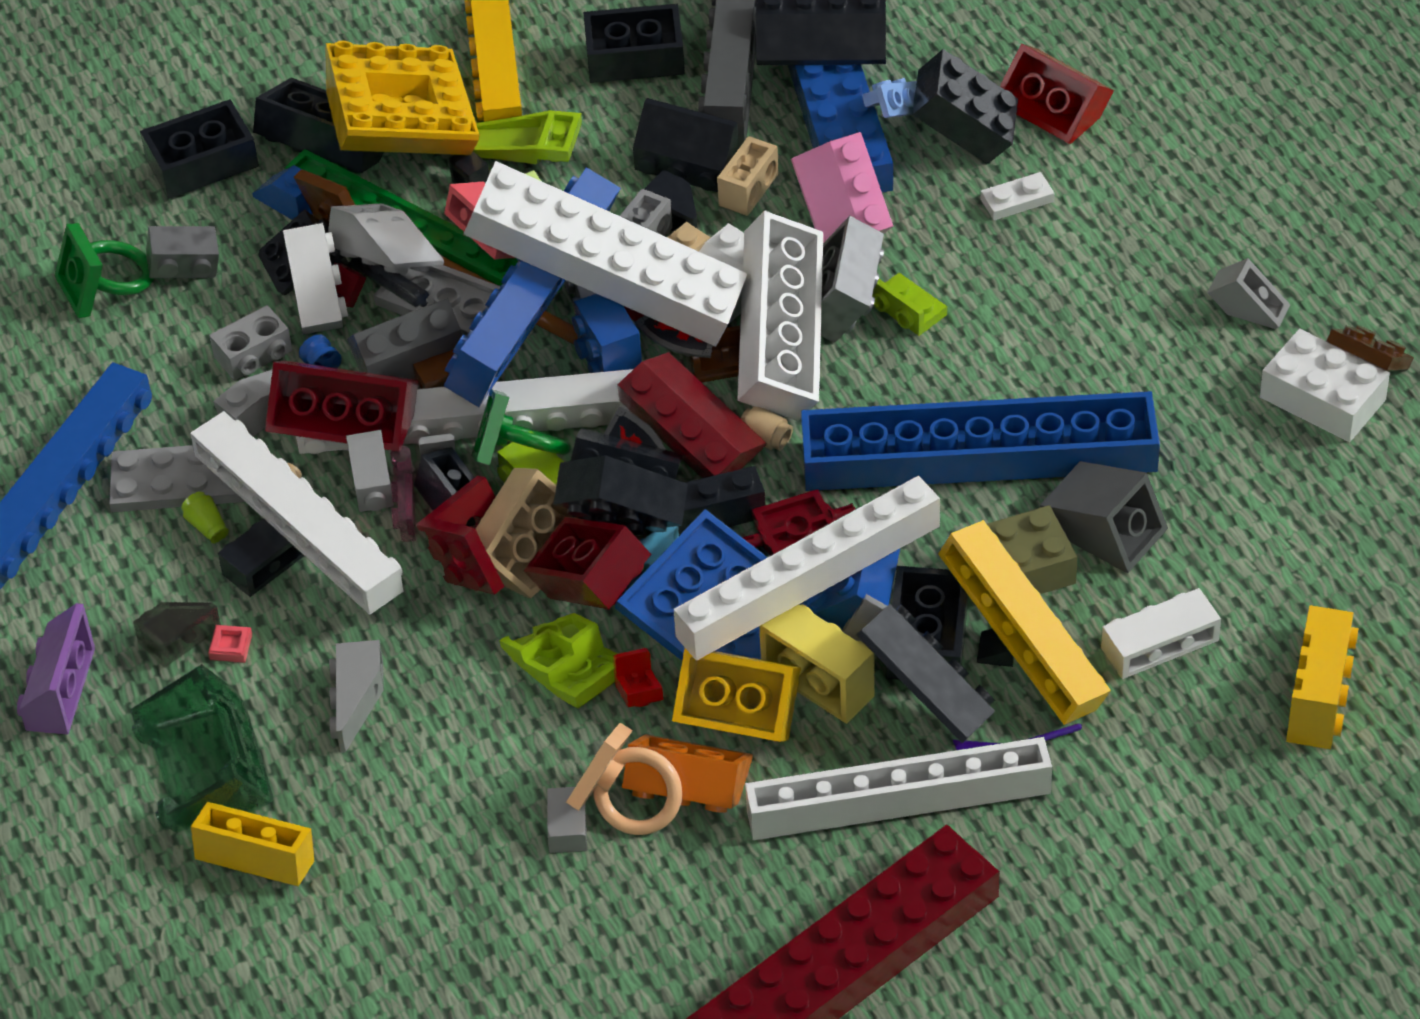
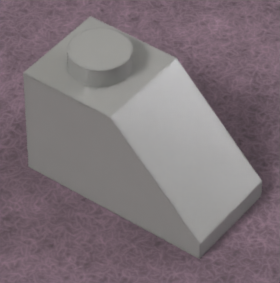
M1249 258L1220 269L1207 292L1227 315L1274 329L1280 327L1290 306L1288 301Z
M381 430L346 436L359 512L378 511L394 506Z

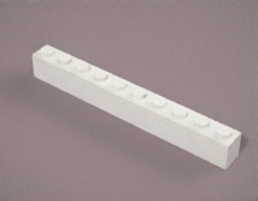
M633 369L496 382L492 389L504 392L510 397L505 415L513 417L512 424L535 431H560L580 427L594 428L601 425H609L619 406L630 411L619 401L617 384ZM446 387L417 389L414 417L403 444H419L418 439L420 437L449 433L454 435V441L477 437L488 396L479 408ZM296 436L299 454H318L326 451L348 450V445L345 443Z

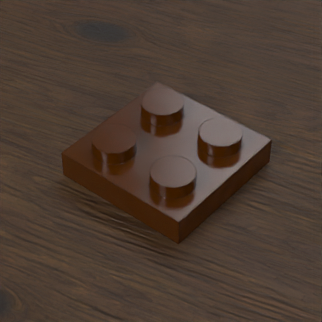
M1346 325L1344 329H1331L1326 342L1387 371L1408 370L1414 359L1413 356L1404 353L1405 346L1391 340L1383 342L1374 339L1375 332L1358 325L1356 328Z

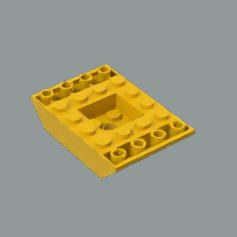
M348 41L326 43V94L340 150L453 155L472 154L479 141V131L453 49H448L442 45H433L430 48L416 47L412 44L385 46L378 42H370L367 45L352 44Z

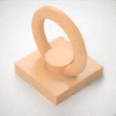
M619 723L598 750L566 803L579 811L593 793L598 811L611 826L631 835L652 834L665 828L677 815L682 801L681 781L674 766L658 752L643 747L621 749L633 730ZM641 762L648 764L661 774L666 783V803L662 810L650 819L633 820L619 813L610 801L608 791L622 772L626 763Z

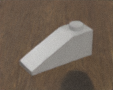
M272 370L236 382L213 401L217 414L225 411L233 420H240L247 428L248 433L254 437L266 426Z

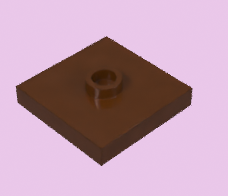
M300 170L294 176L313 215L319 220L323 218L328 222L330 221L332 206L355 205L345 186L305 170Z

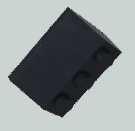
M646 98L633 144L634 168L645 174L656 176L665 170L675 176L682 177L692 186L706 191L718 192L717 177L739 149L737 122Z

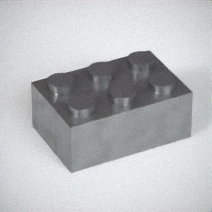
M849 216L823 243L821 336L831 342H836L844 333L849 334L854 328L856 321L862 315L866 316L871 311L875 302V298L872 297L873 289L879 279L877 268L884 254V249L881 248L884 233L852 216Z

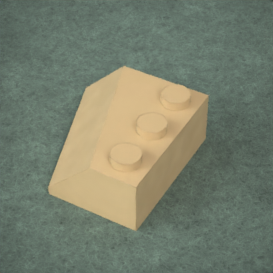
M514 468L475 530L504 586L520 595L532 598L541 589L523 570L565 517L572 518V515L567 514L566 508L554 505L556 485L538 469Z

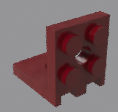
M476 476L419 521L416 526L419 531L426 533L430 545L428 549L433 559L441 562L445 574L443 578L447 583L495 595L505 586L475 530L495 499V495L486 477ZM471 517L475 519V528L466 526L467 521Z

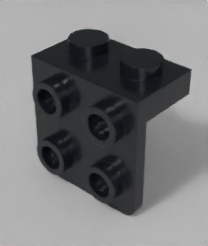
M305 209L268 241L258 253L274 286L282 295H287L294 289L283 230L323 223L325 233H328L329 222L323 218L319 220ZM335 249V252L329 253L331 265L337 262L351 268L346 257L340 255V250Z

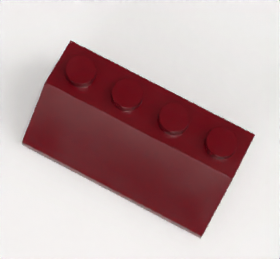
M669 352L642 361L617 384L619 401L633 414L650 425L659 438L674 452L683 454L682 460L702 478L742 469L767 445L758 434Z
M291 361L273 362L265 431L347 444L346 436L381 430L384 449L399 452L402 449L414 417L419 380Z

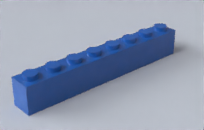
M112 362L1 500L0 589L9 579L15 577L23 560L28 554H32L36 550L39 540L45 532L55 526L58 516L67 504L70 505L74 502L78 490L86 480L89 481L94 476L97 466L104 457H108L113 452L115 443L123 433H127L131 429L134 419L141 410L149 406L152 392L147 374Z

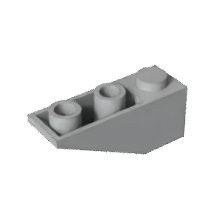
M380 640L336 643V658L329 659L331 681L336 680V687H331L329 690L331 710L336 709V716L330 717L331 739H338L340 752L347 751L384 691L383 657Z

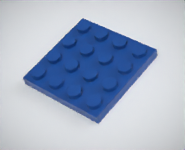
M705 509L617 600L615 609L682 661L685 647L676 638L674 608L768 557ZM807 600L800 603L799 605L802 604L806 606ZM757 627L715 651L761 660L760 628Z

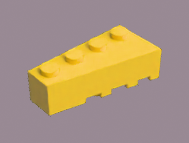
M1309 605L1292 694L1286 742L1331 749L1333 736L1341 737L1344 714H1338L1337 711L1338 706L1346 707L1349 685H1344L1342 682L1343 677L1351 678L1354 656H1348L1347 652L1348 649H1356L1359 628L1352 627L1354 612Z

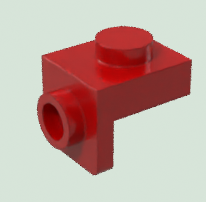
M647 648L623 652L613 656L615 687L628 708L634 706L644 707L652 702L663 700V687L651 670V656Z

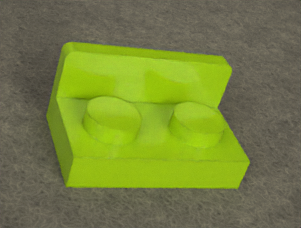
M897 273L887 282L878 279L873 289L874 307L881 312H886L896 319L902 328L910 329L918 336L947 315L948 306L901 273Z

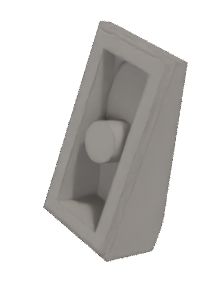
M452 433L420 437L418 439L421 456L450 447L455 451L454 435Z
M575 787L547 788L549 853L587 851L586 802L579 811L566 803Z

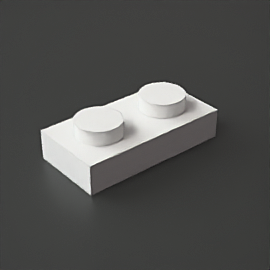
M1039 172L981 190L980 199L993 220H997L1054 202L1055 193L1043 174Z

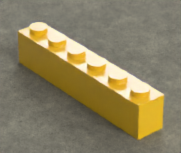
M464 0L466 14L472 13V16H466L468 35L474 34L475 36L468 37L470 56H477V58L471 59L473 78L479 77V80H473L475 100L482 99V102H475L477 121L485 122L522 116L509 0Z
M982 520L951 533L938 555L1061 722L1066 725L1096 711L1111 690L985 521Z

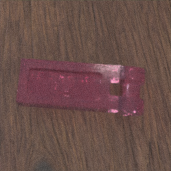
M402 446L401 451L390 452L391 463L394 466L393 476L396 480L391 481L393 502H398V508H392L393 529H400L402 542L416 541L414 469L410 449Z

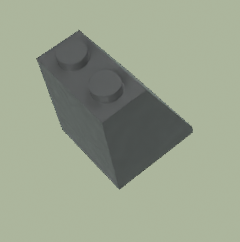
M1080 461L1040 504L1041 508L1048 505L1051 506L1069 542L1126 573L1131 571L1168 529L1149 477L1145 472Z

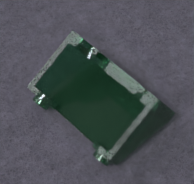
M199 665L130 709L134 722L132 731L140 743H147L155 749L168 797L166 796L158 800V810H156L155 814L158 822L164 829H171L176 833L191 829V825L207 802L246 812L259 810L273 802L271 786L243 699L233 687L204 665Z

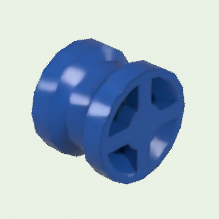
M319 334L308 338L299 349V358L305 364L338 368L341 364V354L334 347H331V342L325 335Z

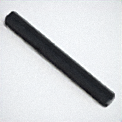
M352 257V260L349 262L350 266L414 307L419 305L421 307L427 306L428 302L426 299L429 293L424 288L399 273L385 271L383 265L362 263V258Z

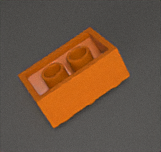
M648 734L628 744V747H643L654 750L670 761L681 781L682 806H689L692 801L705 804V809L708 811L725 813L727 808L732 809L739 804L753 754ZM641 762L626 763L622 788L633 790L632 795L639 798L653 799L655 795L667 797L666 783L655 768Z

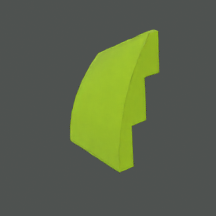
M576 613L557 618L550 623L532 627L533 633L515 640H511L509 636H506L499 640L501 648L524 671L558 698L577 709L615 682L613 656L618 653L604 647L597 623Z

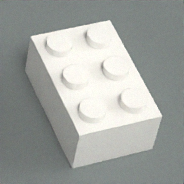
M1299 328L1263 369L1260 398L1350 443L1385 402L1390 373Z

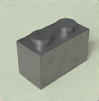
M148 226L146 255L149 278H215L219 259L215 226Z

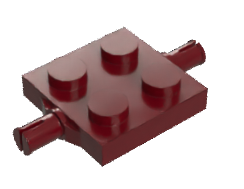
M816 489L752 509V519L758 529V533L742 538L755 548L762 546L772 556L856 509L853 503L832 509L831 506L824 502L819 490Z

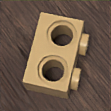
M750 136L746 138L717 177L719 206L746 216L750 214L778 176V148L776 145Z

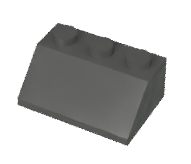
M446 298L355 333L347 341L360 372L416 380L413 364L454 350L462 337V333L450 301Z

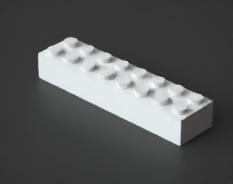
M497 161L493 165L464 231V235L713 346L717 345L730 321L747 273Z

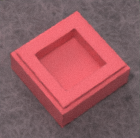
M215 625L208 652L209 659L245 663L252 638L251 627Z

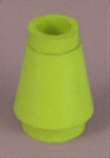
M199 491L191 494L184 500L181 509L183 511V518L209 539L211 543L215 544L226 538L229 530L212 496Z

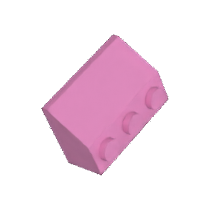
M861 132L827 142L791 159L814 228L823 232V243L849 216L882 233H886L893 227Z

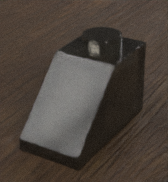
M161 602L133 621L138 644L164 668L213 635L215 625H221L217 606L213 602Z

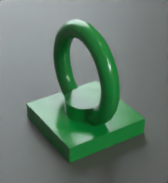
M79 223L66 224L54 276L77 318L91 316L97 289L114 295H133L146 290L152 284L154 278H149L147 255L143 251L130 244L114 240H100L90 243ZM113 253L125 256L133 260L141 268L142 275L137 280L130 282H117L101 277L103 265L97 255Z
M490 389L471 454L476 462L490 465L495 446L505 447L507 441L559 455L570 453L571 445L569 442L549 434L512 424L513 417L505 415L510 397L504 392Z

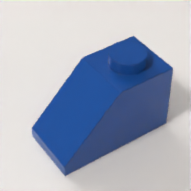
M295 165L275 174L252 193L255 199L291 220L304 209L313 215L294 179V176L302 170Z

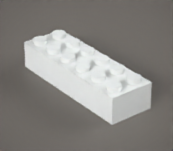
M763 211L744 231L743 272L747 273L742 287L738 401L799 421L801 419V410H810L819 402L823 232L767 211Z

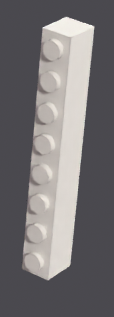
M223 411L190 433L195 456L369 615L404 592L401 578L403 570L400 564L393 557L388 558L385 556L371 537L365 538L357 530L350 518H343L338 514L326 497H319L305 478H298L284 459H277L271 454L267 445L258 438L256 440L252 437L240 420H233Z
M918 475L674 608L676 638L696 661L940 527V498Z
M1040 737L745 783L747 814L753 840L1040 796L1051 794L1052 764L1045 739Z

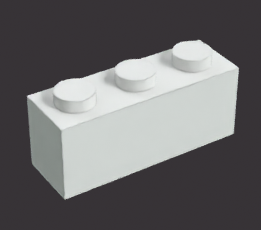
M323 223L283 230L303 335L343 327L342 317H348L345 298H338L335 286L342 284L338 264L331 265L329 253L335 252L332 232L325 233Z
M1200 588L1188 593H1180L1172 599L1155 606H1147L1140 612L1125 618L1114 619L1107 625L1102 626L1101 649L1120 677L1124 679L1219 641L1221 618Z

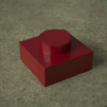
M334 262V265L338 264L342 283L335 285L338 298L344 297L346 307L353 308L366 277L342 263Z

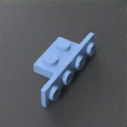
M905 78L892 82L891 80H886L873 84V91L862 94L865 107L880 106L884 118L912 115L917 81L906 82Z

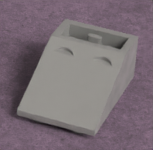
M381 203L331 207L328 232H332L334 247L340 250V255L353 258L360 257L362 258V263L383 265L385 271L392 273H403L404 268L428 271L429 266L444 264L443 258L404 211Z

